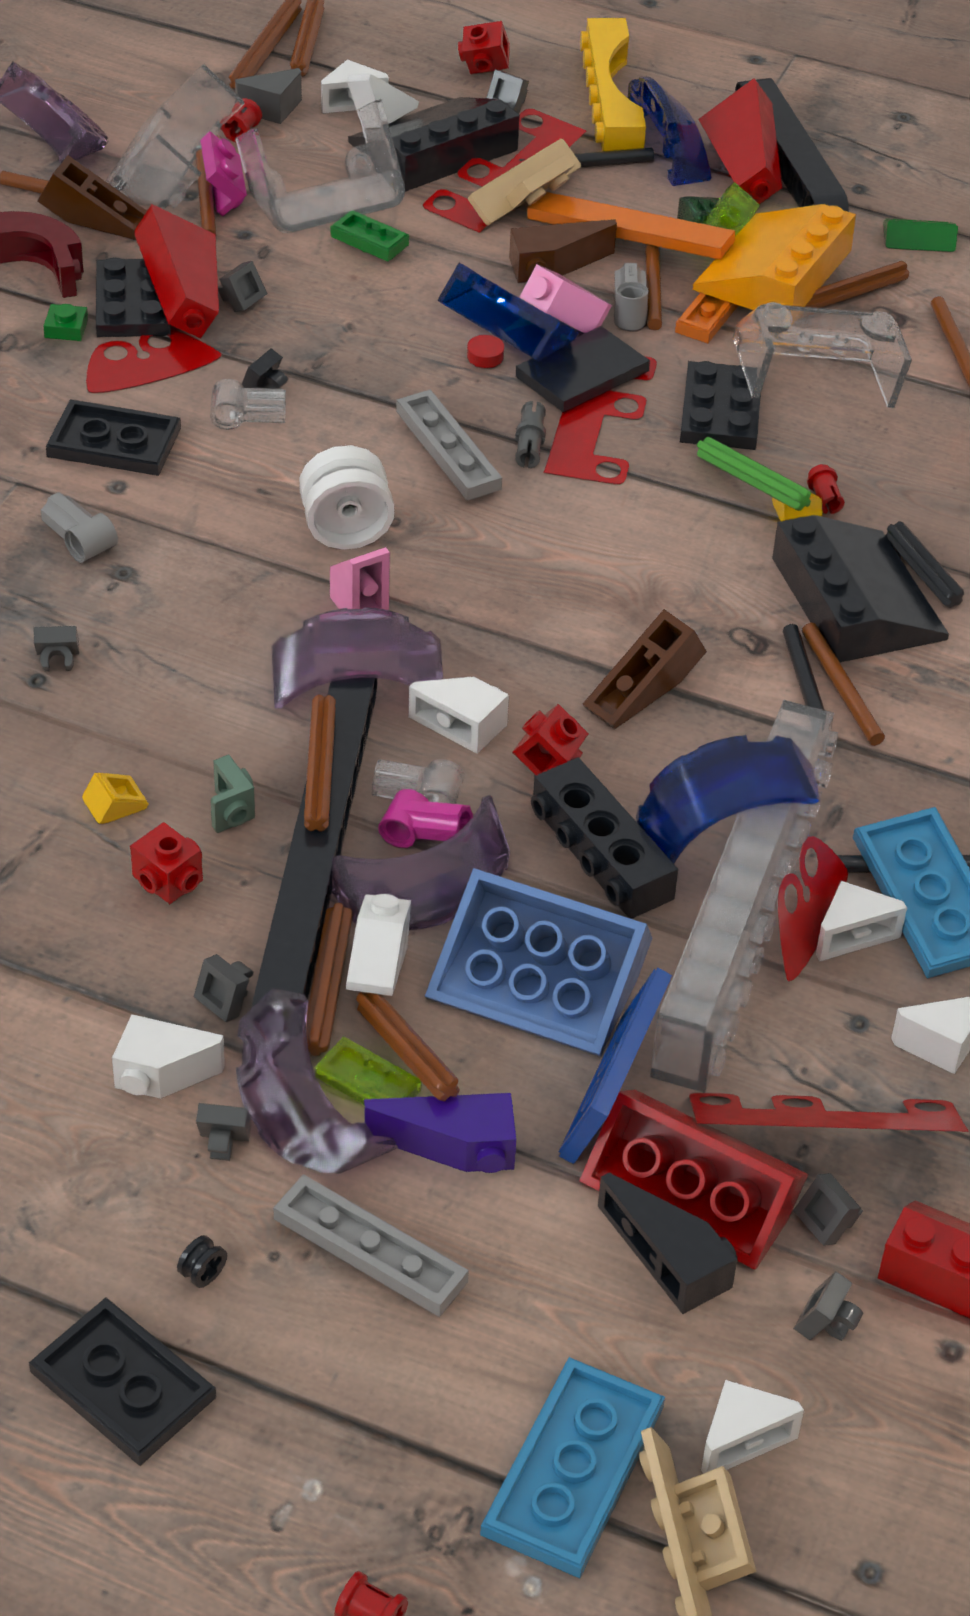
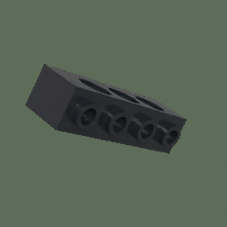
M579 757L534 776L531 806L535 815L551 827L562 847L569 848L575 855L586 875L594 877L600 884L611 904L619 906L628 918L633 919L675 899L678 868Z

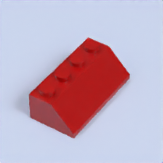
M634 1089L619 1091L579 1181L599 1191L601 1176L611 1173L708 1222L720 1238L725 1237L732 1244L737 1255V1261L755 1270L789 1220L809 1174L707 1124H697L695 1118Z
M916 1200L906 1205L885 1244L877 1279L970 1318V1223Z

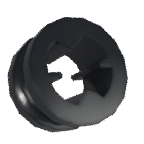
M201 1235L185 1248L178 1260L177 1271L184 1277L191 1276V1282L196 1287L203 1288L209 1285L221 1273L226 1264L227 1252L221 1246L214 1247V1242L207 1235Z

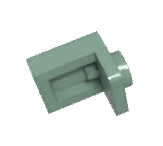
M229 754L213 760L214 785L217 795L211 798L212 827L217 833L242 825L255 818L252 778L245 768L240 769Z

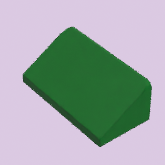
M886 218L883 222L884 239L887 248L946 252L956 250L958 226L953 222Z

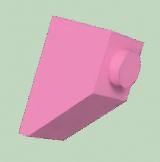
M537 264L520 295L521 299L583 333H588L600 327L612 307L611 304L569 279Z
M386 547L330 566V598L352 627L389 614L390 552Z

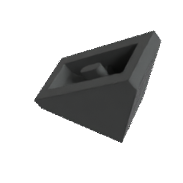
M300 68L235 79L236 102L242 98L251 99L260 107L262 119L281 124L302 101Z

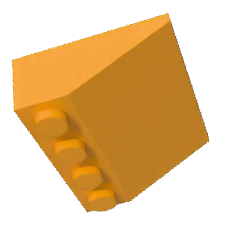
M825 204L756 213L735 236V242L720 260L715 259L693 283L692 290L791 323L810 301L815 291L826 282L851 252L856 214L844 211L838 206Z

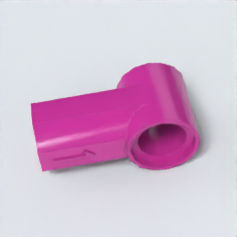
M403 789L396 793L378 825V831L387 843L398 848H408L413 845L416 839L467 843L472 834L473 813L470 805L429 802L421 793L415 790Z

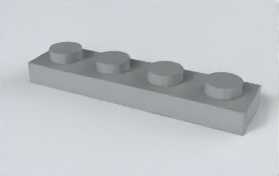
M431 389L397 399L396 412L467 501L502 490L501 475Z
M304 1174L273 1207L274 1220L438 1317L443 1314L468 1283V1269Z

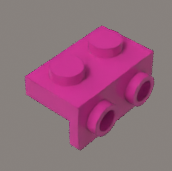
M209 131L200 140L206 180L213 185L216 210L221 216H224L231 209L237 208L243 202L245 196H247L240 155L236 152L234 146L227 139L222 138L220 140Z

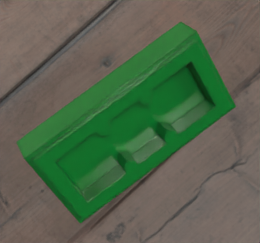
M353 210L330 226L332 238L387 262L409 246V234Z

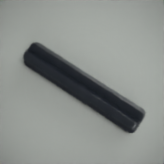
M901 521L894 525L890 524L887 527V539L945 607L951 608L955 604H961L964 590L906 524Z

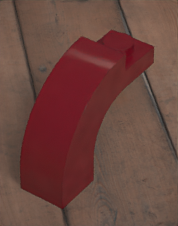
M24 211L0 212V264L16 261L41 264L50 269L55 275L63 298L77 296L76 281L82 280L81 273H84L82 243L78 235L66 224L46 215Z

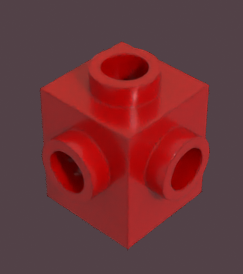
M502 21L463 27V41L458 42L460 60L462 62L466 61L470 74L495 71V69H509L510 43Z
M557 704L545 715L540 710L537 711L523 725L522 730L526 734L512 753L535 775H538L575 758H580L583 752L579 747L589 733L575 718Z
M165 822L130 845L132 876L139 881L148 893H155L169 905L182 895L192 892L203 881L202 852L200 847L193 839L183 837Z

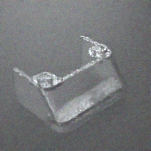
M203 64L145 121L106 179V182L138 205L150 207L153 204L162 209L168 206L174 209L186 196L187 192L185 190L201 175V172L192 165L196 158V152L202 149L200 140L209 131L221 139V136L218 134L220 128L245 102Z
M382 99L375 100L358 109L366 144L358 145L347 153L345 167L348 178L286 192L282 176L276 170L268 168L258 128L251 129L235 138L249 191L277 230L283 233H294L337 222L351 210L367 215L393 208L402 202L405 195V187Z
M770 302L758 306L738 321L733 335V341L752 398H759L772 356L777 354L870 362L887 408H895L912 362L898 323L890 314L882 311L872 313L788 306Z

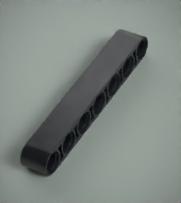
M772 78L757 79L756 81L773 104L781 179L798 207L825 204L838 206L844 211L849 212L848 199L844 189ZM749 81L737 82L735 92Z

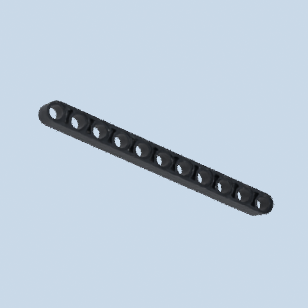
M334 668L327 694L333 696L336 700L329 825L322 832L317 829L309 831L304 826L305 784L253 997L250 1017V1030L252 1032L299 1037L317 962L326 910L329 908L374 711L378 685L377 672Z

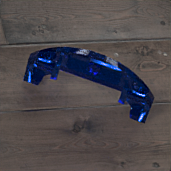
M644 76L631 80L628 84L627 98L643 108L644 118L647 115L650 116L664 138L662 152L665 158L672 157L673 159L672 169L668 170V180L672 186L711 180L712 176L704 143L696 123L688 110L653 78Z
M460 262L438 298V302L537 361L573 342L579 332L506 291Z
M747 735L716 740L678 757L649 784V795L643 805L638 806L636 822L674 864L687 845L700 833L731 815L765 805L784 803L813 805L819 802L820 798L814 768L791 738L775 736L769 742H749Z

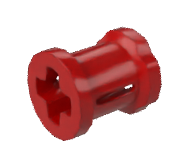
M247 98L239 99L233 106V112L222 118L220 128L225 137L233 142L238 143L246 140L250 134V128L256 127L261 122L262 111L253 100Z
M357 1571L342 1590L335 1607L334 1616H404L408 1601L407 1597L400 1593L394 1597L368 1583V1576Z

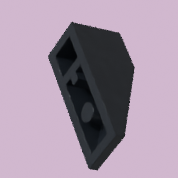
M611 1173L601 1176L598 1198L599 1209L682 1314L733 1288L737 1265L735 1249L725 1237L720 1238L708 1222Z

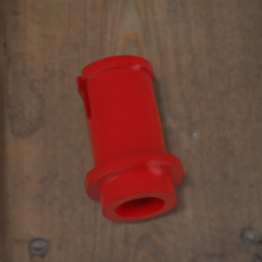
M820 464L809 471L807 484L809 489L822 499V512L827 514L828 506L830 514H834L844 507L845 501L836 484L838 478L836 471L828 465Z

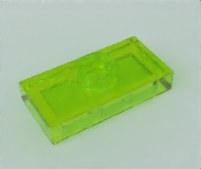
M734 182L726 189L703 224L735 230L736 236L750 221L760 207V204Z
M344 1036L315 1066L316 1078L363 1105L364 1099L416 1097L422 1088V1082L419 1078Z

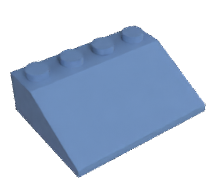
M473 868L427 988L425 998L601 1057L637 982L652 941V936L646 923Z

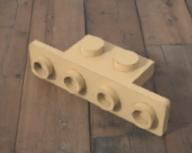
M559 139L473 192L468 197V201L483 222L489 226L526 202L529 206L534 204L546 194V189L550 188L552 191L558 189L569 180L568 176L581 167V163L563 139Z
M652 1427L641 1431L645 1450L639 1453V1458L647 1479L654 1484L657 1497L651 1499V1507L659 1527L666 1532L669 1546L663 1548V1556L669 1573L673 1579L678 1581L681 1596L675 1598L677 1613L679 1616H712L706 1591L757 1572L730 1473L721 1466L679 1483L669 1446Z

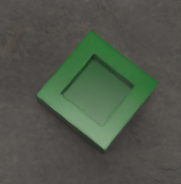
M51 304L43 326L44 338L81 341L88 322L87 307L73 306L71 304Z

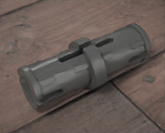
M533 401L526 402L522 406L521 423L516 428L515 439L518 442L515 461L523 468L526 457H529L528 468L536 467L540 462V449L546 437V429L543 426L546 409L540 402H537L536 412L532 411Z

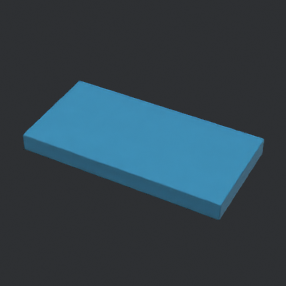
M936 807L855 828L853 840L881 893L901 900L907 906L902 932L926 978L970 967V868Z
M569 1357L483 1520L480 1535L580 1579L639 1459V1453L643 1451L644 1443L641 1431L649 1427L654 1428L664 1407L665 1397Z

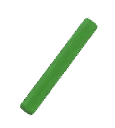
M706 437L704 441L700 440L697 443L699 448L697 455L706 462L795 510L801 511L804 506L808 507L811 500L809 498L811 492L809 489L711 437Z

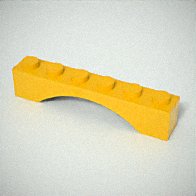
M587 18L586 31H581L580 33L583 69H586V87H589V105H592V124H595V142L601 143L602 151L638 149L645 146L646 123L643 108L622 94L612 80L615 74L627 65L629 32L626 18Z

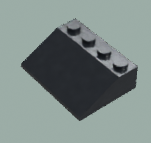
M459 97L399 118L386 126L374 127L348 136V143L406 192L458 173L473 158L490 161L518 151L520 115L500 99Z
M818 515L777 522L772 559L809 621L817 625L840 663L948 640V631L883 531Z

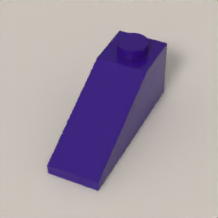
M511 1093L457 1095L456 1097L450 1096L446 1101H439L435 1096L364 1099V1136L366 1138L464 1172L482 1171L485 1173H495L501 1170L515 1169L516 1131Z

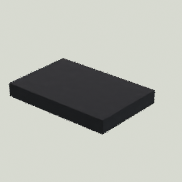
M600 326L517 365L516 377L562 412H565L648 372L650 360Z
M70 399L46 445V455L50 458L159 476L181 430V418Z
M107 1297L29 1362L30 1372L139 1466L216 1398V1387Z

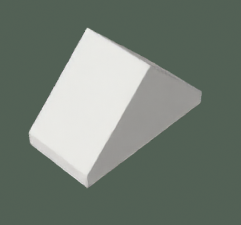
M347 59L321 80L322 113L356 110L347 83L349 75L372 74L389 84L388 75Z
M372 74L349 75L347 83L362 127L386 126L418 108L419 101Z
M841 881L821 924L816 950L818 960L823 961L901 938L907 906L901 900Z
M970 997L898 1008L891 1037L894 1045L955 1074L970 1051Z
M725 1380L705 1444L701 1467L702 1473L721 1466L728 1470L798 1439L804 1412L800 1403Z

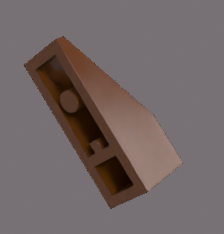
M69 155L66 156L52 174L37 202L68 223L136 240L134 230L147 212L146 209Z
M616 219L511 228L509 259L517 282L526 283L536 264L563 276L614 254L617 230Z
M663 609L584 701L583 706L613 729H616L680 684L707 651L695 630Z

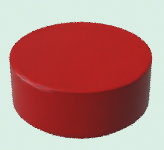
M492 335L475 336L467 344V359L471 364L480 368L498 366L504 360V343Z

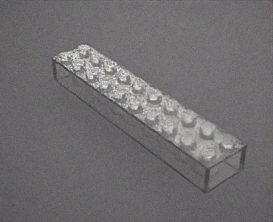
M787 700L782 702L658 1014L650 1073L651 1078L705 1093L711 1075L717 1077L721 1075L727 1054V1049L722 1047L725 1046L726 1041L733 1042L740 1015L735 1014V1012L738 1011L739 1007H746L750 996L752 981L747 979L750 978L752 973L758 974L765 948L760 947V944H763L764 941L770 942L777 916L773 915L772 912L778 909L779 887L787 874H795L800 853L795 852L798 847H802L804 841L809 836L811 822H808L807 818H816L822 798V792H818L819 787L827 788L831 777L833 763L827 762L826 759L827 757L832 758L838 740V732L831 731L834 719L833 712ZM788 886L786 887V890H785L784 899L786 898V895H787Z

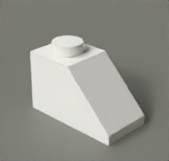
M476 677L418 681L409 686L408 717L478 754L507 726L509 695Z
M390 894L365 895L357 918L346 990L393 996L408 948L411 900L398 899Z
M131 1015L112 1056L115 1088L125 1090L133 1095H147L161 1099L222 1073L225 1067L223 1035Z

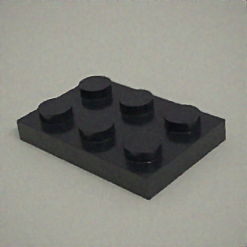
M114 257L96 260L97 337L171 335V325L166 320L144 259H121Z
M688 361L680 443L697 444L700 440L704 441L706 437H711L730 448L756 450L763 368L750 367L748 365L716 364L709 361Z

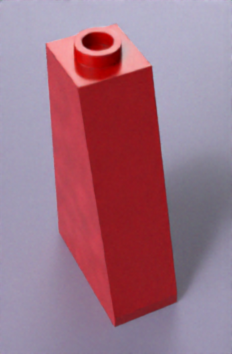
M753 78L698 120L735 185L754 209L782 189L773 104L755 78Z
M151 204L134 230L135 238L168 324L201 339L219 313L216 234Z

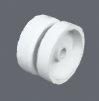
M352 445L338 446L318 453L305 465L299 477L300 494L305 507L307 525L315 539L328 547L345 550L361 548L373 543L388 531L394 519V502L391 491L388 488L386 472L379 457L365 448Z

